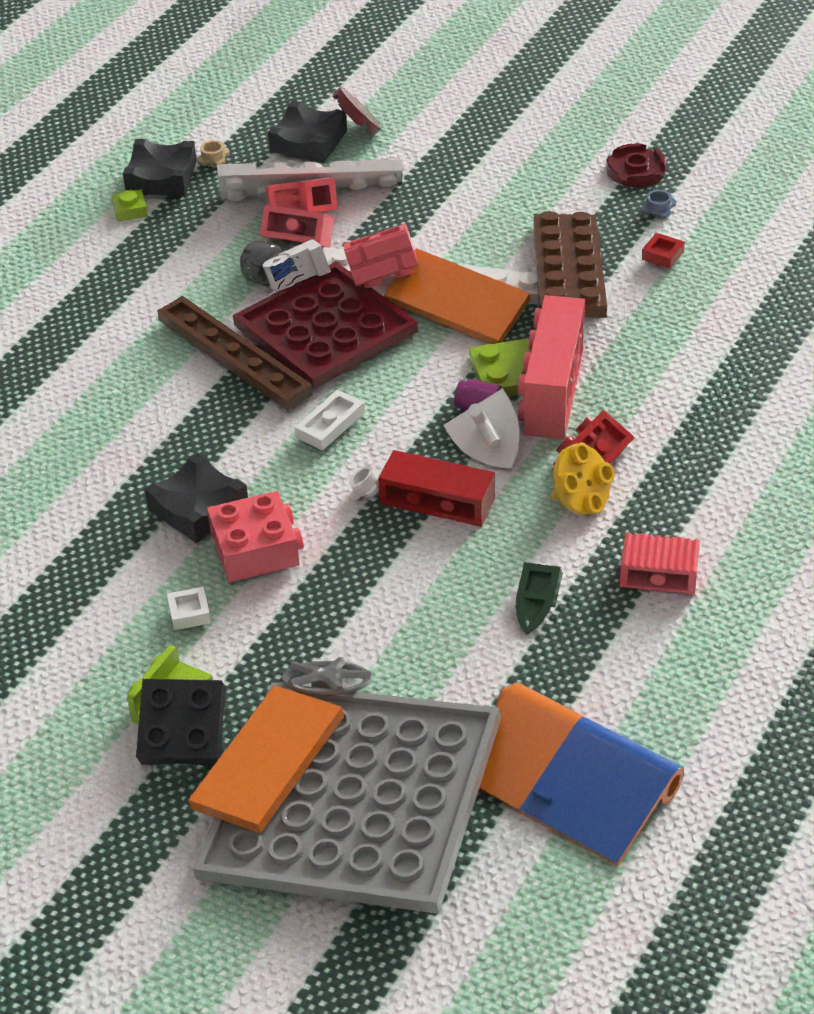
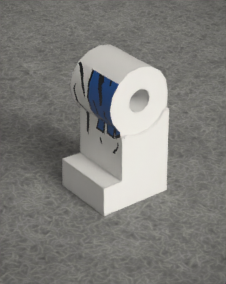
M313 239L279 253L278 256L267 260L263 264L272 290L286 289L312 276L318 275L320 277L331 272L322 246Z

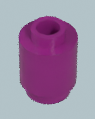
M468 379L467 382L459 381L455 390L454 406L461 408V411L464 413L472 404L480 403L503 387L502 385Z

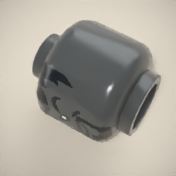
M256 240L249 243L244 248L240 257V268L243 276L250 281L270 285L263 264L267 260L278 256L284 250L276 244Z

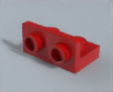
M603 409L595 419L587 416L575 430L579 435L575 439L569 435L556 451L560 454L563 449L570 445L585 443L595 449L604 459V462L611 464L635 437Z

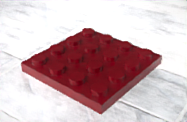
M338 262L329 265L330 273L320 277L315 275L297 282L295 285L282 289L233 315L235 327L284 366L311 383L313 389L418 332V321L372 287L365 288L364 284L356 286L352 273Z

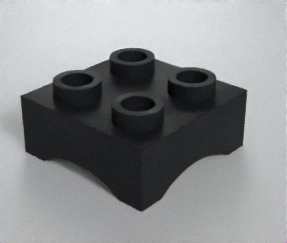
M292 100L279 124L272 126L268 131L270 152L282 154L286 157H297L312 162L325 163L347 132V115L343 110L339 109L333 111L314 110L302 102Z
M135 139L130 162L123 171L125 190L134 191L142 189L143 196H185L197 162L195 142L182 141L174 145H160L147 139Z
M198 452L190 457L184 466L173 476L162 482L153 483L144 489L148 511L195 543H198L210 534L207 507L248 498L247 484L239 479L225 476Z
M142 679L136 758L141 765L193 764L211 767L215 765L222 755V726L226 702V687L222 680Z

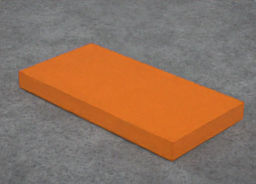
M416 248L415 252L419 266L414 267V272L410 275L395 278L385 292L384 297L398 307L489 344L502 343L530 302V293Z
M274 685L188 799L191 809L261 834L344 718L343 708Z

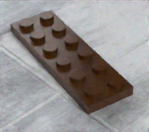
M553 211L533 214L539 308H542L545 295L585 299V318H607L608 305L596 215H590L587 212L558 214Z

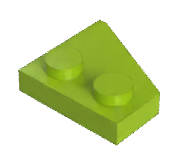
M529 338L471 347L469 348V359L478 381L502 385L504 392L510 397L518 395L519 376L526 373L523 371L525 352H531L532 350H529Z

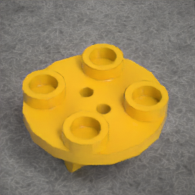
M585 443L570 445L563 449L555 460L553 470L555 490L552 491L550 498L552 500L560 499L561 507L567 508L577 515L600 513L609 499L610 483L614 480L615 476L613 467L609 463L604 462V459L598 452Z

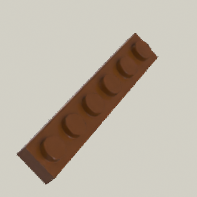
M184 296L157 310L158 319L161 323L288 411L313 395L311 383Z

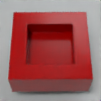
M655 233L642 249L641 260L671 269L684 253L685 241Z

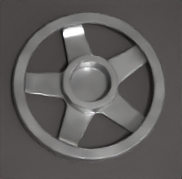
M338 657L334 661L291 662L289 669L283 673L282 680L289 689L299 693L318 696L343 695L365 688L370 683L371 671L359 665L345 662L343 657ZM298 672L306 673V675L290 679L291 676ZM344 678L363 679L357 685L347 688L342 687V679ZM311 683V687L327 688L331 690L311 689L301 687V685Z

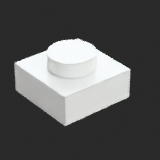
M204 587L166 594L174 630L211 623Z

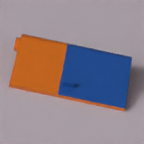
M519 682L504 687L496 703V707L500 708L501 721L479 790L619 866L659 802L668 804L676 795L683 781L684 768Z

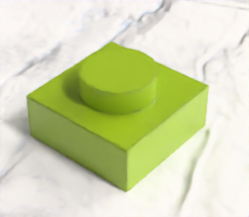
M142 189L134 191L125 190L121 193L112 194L117 222L148 217Z

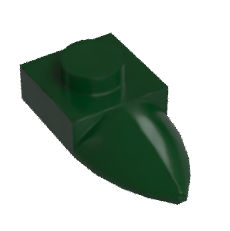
M524 562L515 607L517 619L526 635L530 634L543 622L551 607L556 606L563 575L561 567Z

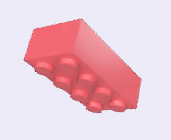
M545 295L542 308H536L534 328L537 330L531 329L529 350L532 351L525 352L523 371L526 374H520L518 383V394L523 395L524 398L519 403L518 420L524 421L525 436L565 440L584 352L585 299Z

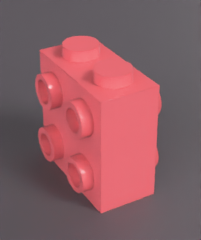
M278 491L207 507L210 534L228 583L300 565L298 550L304 549L302 535L298 527L292 528L294 520L289 503H282Z

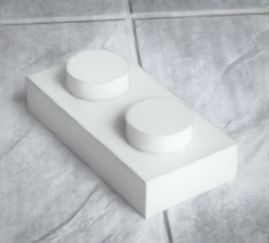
M336 390L294 427L295 438L323 451L365 413L364 402Z

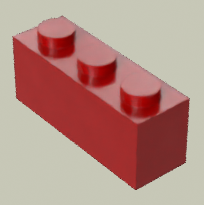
M396 450L392 451L378 477L380 504L482 527L495 500V472Z

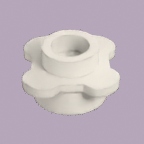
M371 466L359 469L349 481L350 487L354 490L351 492L350 498L355 501L363 496L366 499L374 497L379 492L378 477L383 469L377 472Z

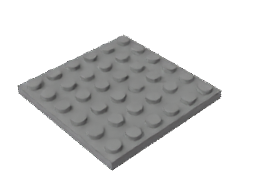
M272 682L268 690V693L274 685L288 690L291 689H289L285 684ZM301 686V687L311 688V689L331 690V689H327V688ZM363 692L333 696L304 694L341 706L344 718L261 834L214 817L193 867L196 880L439 914L500 725V708Z

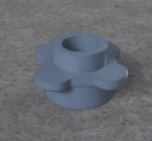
M653 190L647 194L646 204L641 206V211L644 214H650L657 218L669 217L671 215V208L676 206V200L665 190Z

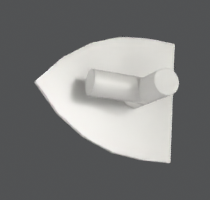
M503 388L480 403L472 404L467 411L443 425L460 450L473 460L493 468L513 469L519 452L520 427L515 409Z

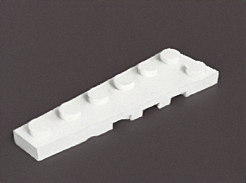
M402 159L334 161L329 164V167H322L321 164L316 162H304L299 168H291L286 166V162L274 163L270 169H256V163L217 165L221 199H228L230 201H240L248 196L267 198L265 186L294 181L335 178L336 189L349 187L352 190H359L367 185L394 186L397 182H402L403 177Z

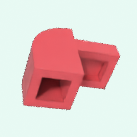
M335 178L302 180L265 186L267 205L313 212L338 209Z

